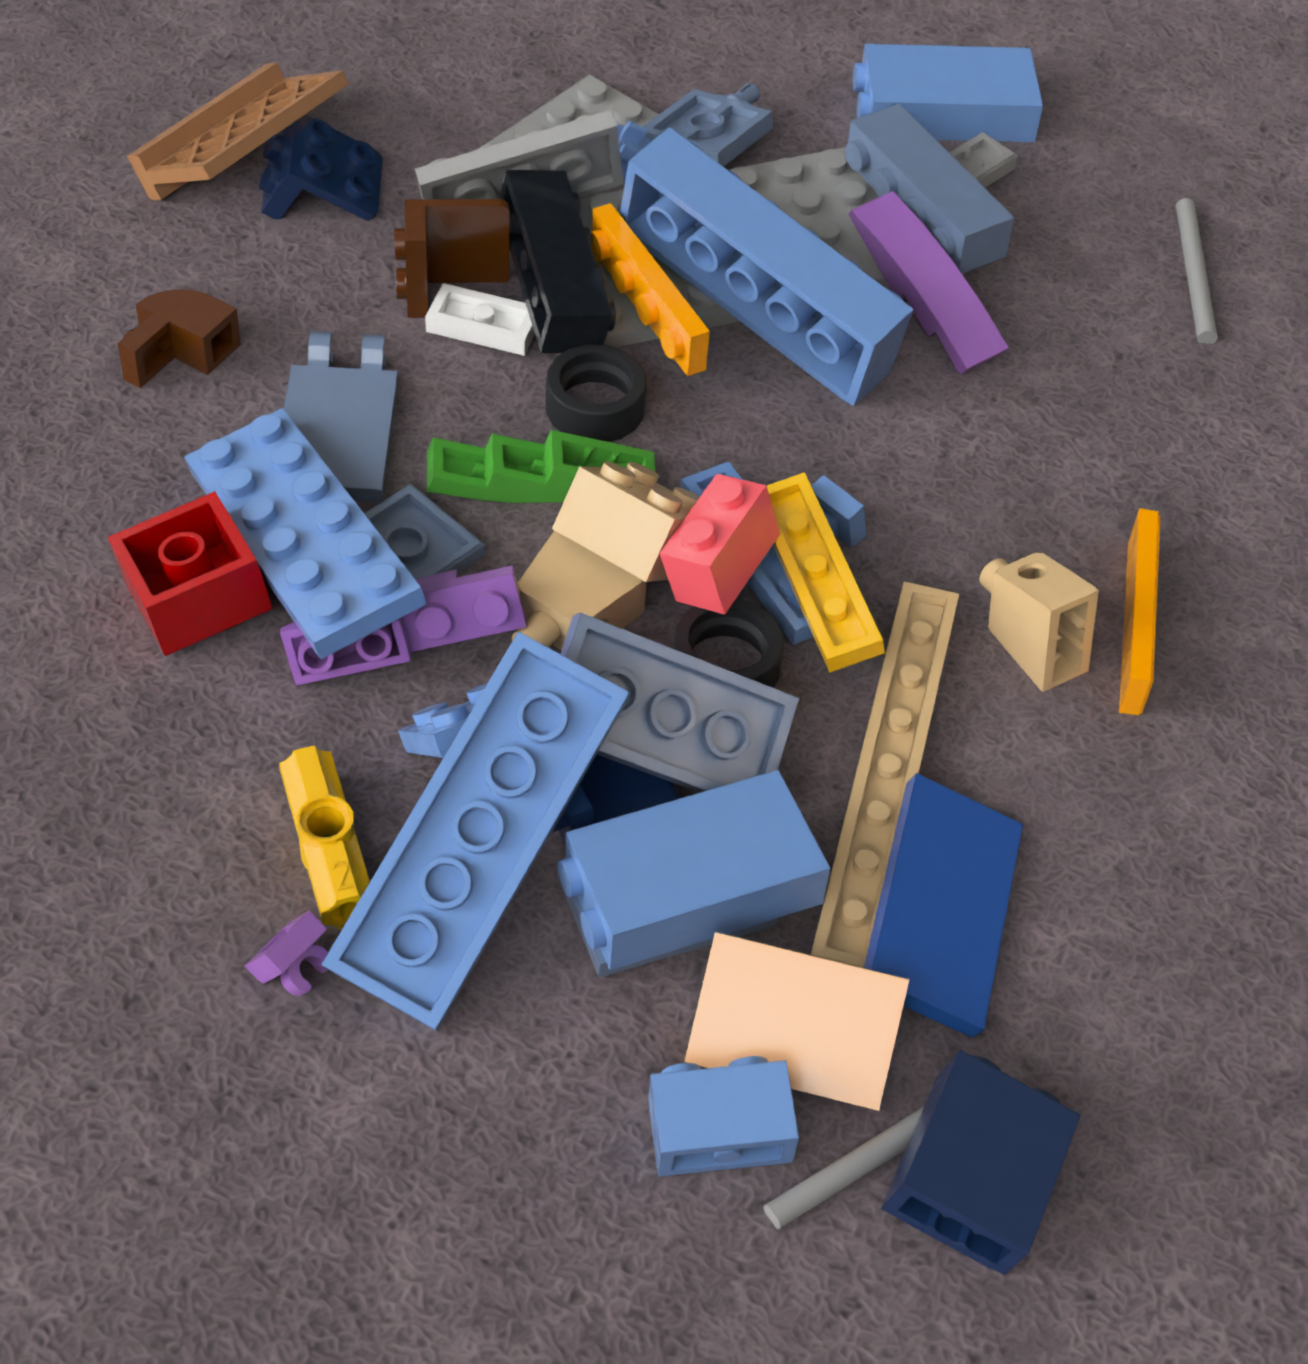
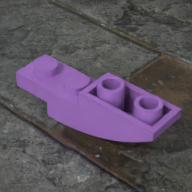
M513 565L461 577L458 576L456 569L415 579L422 588L427 602L426 605L321 660L295 622L282 627L280 635L295 685L298 686L409 662L414 651L527 627V618Z

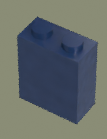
M960 1049L936 1077L881 1209L978 1263L1005 1275L1031 1250L1081 1115L1062 1105L1053 1094L1042 1089L1031 1088L1001 1072L1000 1068L992 1061L980 1056H972Z

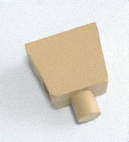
M554 530L518 581L527 618V627L518 629L512 635V641L519 631L548 648L553 645L562 650L572 617L580 612L623 629L644 612L647 582Z
M1033 553L1010 564L1001 558L989 562L983 568L979 577L980 584L991 593L988 628L1037 687L1044 692L1088 672L1099 590L1044 553Z

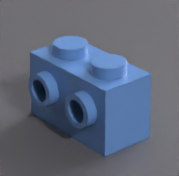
M749 1056L736 1059L726 1067L701 1069L699 1065L693 1063H680L665 1068L661 1073L651 1074L648 1104L658 1177L793 1163L799 1135L786 1060L768 1062L764 1057Z

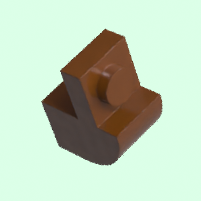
M177 289L153 294L136 304L139 325L124 335L123 339L118 342V349L124 380L138 388H142L174 358L208 375L241 345L237 308L211 295L194 290Z

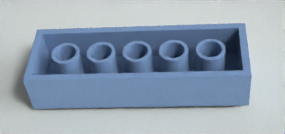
M670 127L628 161L620 215L653 256L822 385L853 406L872 391L892 371L914 310L897 293L886 289L862 271L859 265L843 257L823 242L815 232L803 227L784 213L776 203L764 198L744 183L737 174L725 169L701 151L694 142L685 139Z

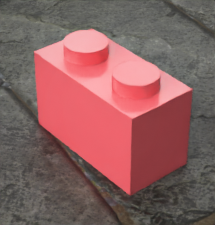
M721 474L715 475L660 552L676 602L724 615L727 613L780 535L766 485Z

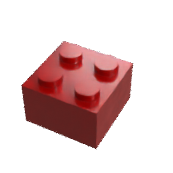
M215 491L107 537L124 581L164 656L273 609L258 562Z

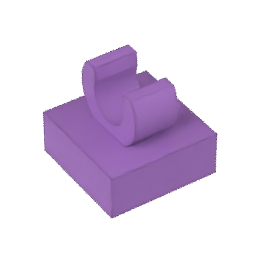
M309 910L287 923L245 967L263 984L280 975L284 988L292 995L301 996L312 988L300 973L302 961L311 963L314 969L321 973L328 971L321 965L328 951L321 946L312 945L327 928Z

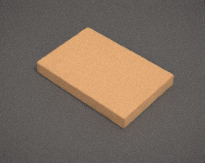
M715 932L684 1062L706 1068L726 1067L736 1059L749 1056L764 1057L768 1062L786 1060L791 1089L879 1111L909 979Z

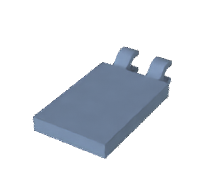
M311 331L308 344V364L291 365L284 410L353 500L383 502L399 387L398 371L385 370V335H363L361 369L332 367L334 352H331L332 332Z

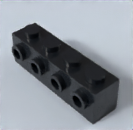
M507 169L500 199L505 200L509 204V249L540 352L564 353L570 348L587 344L604 345L608 331H613L615 327L616 308L613 300L607 298L603 286V268L600 263L595 262L591 250V232L588 227L583 226L580 216L579 195L577 192H572L566 171Z

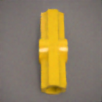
M314 745L294 750L289 758L280 762L279 768L299 838L301 860L308 870L322 924L332 925L342 930L369 885L370 880L355 833L353 810L345 800L331 751H322Z

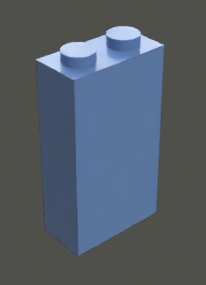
M865 44L862 63L854 64L853 91L859 92L857 98V118L900 104L936 140L969 141L982 132L995 141L1035 142L1043 103L1031 48Z
M775 770L566 832L565 859L558 861V873L566 895L569 898L577 896L583 909L580 919L589 947L592 950L601 949L611 971L713 939L715 932L729 934L821 905L825 898L830 866L779 770Z

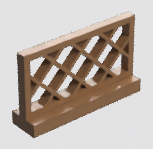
M277 63L265 64L127 157L148 197L153 201L162 200L189 181L211 180L346 87L349 82L343 70L284 78Z

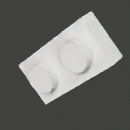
M445 283L442 284L425 316L426 332L525 356L535 335L526 303Z

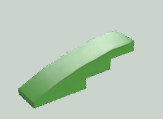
M555 430L550 431L545 444L492 433L486 448L433 437L427 450V492L495 502H564L579 467H602L605 461L627 467L628 462H634L656 472L654 452Z

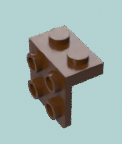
M405 199V228H394L395 260H406V268H396L397 299H407L408 318H425L428 312V283H506L509 280L510 212L509 204L505 200Z

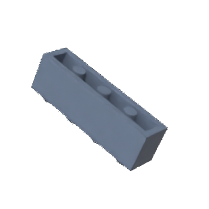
M900 104L851 120L848 143L845 148V160L849 166L867 181L879 197L894 191L926 226L961 273L1006 257L1015 217Z

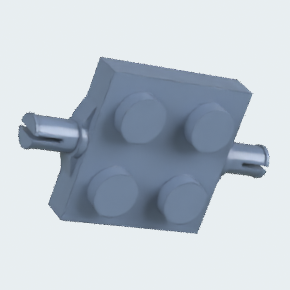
M747 83L737 92L729 95H716L693 89L643 127L648 129L645 136L652 139L651 141L670 127L685 139L694 142L701 151L724 167L773 129L772 111L751 105L759 100L760 92L754 84L750 86V83Z

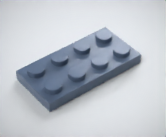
M581 612L573 615L561 655L629 692V699L597 755L699 793L778 770L799 701L798 697Z

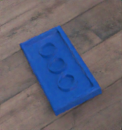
M916 773L906 783L864 968L908 978L909 984L904 1007L969 1037H975L985 1028L1023 824Z

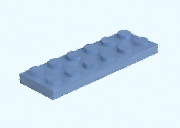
M283 408L271 414L260 416L251 424L220 439L209 441L200 449L184 456L191 474L204 493L207 495L214 491L216 492L255 556L263 578L320 660L427 604L421 586Z
M518 631L321 965L437 1031L629 699V692Z

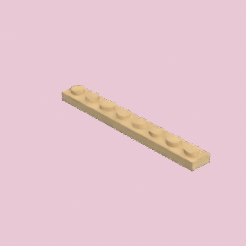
M903 582L811 955L864 968L906 783L916 773L919 774L959 593Z

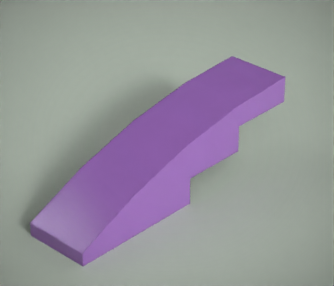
M894 191L850 211L849 216L891 291L897 293L902 299L906 297L928 338L937 334L960 374L1001 356L1009 349L982 302L953 260L926 226Z

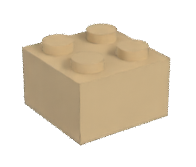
M605 461L602 467H579L552 529L645 582L668 580L660 552L700 496L679 487H675L673 491L656 483L659 478L656 472L638 463L628 462L627 467H622Z

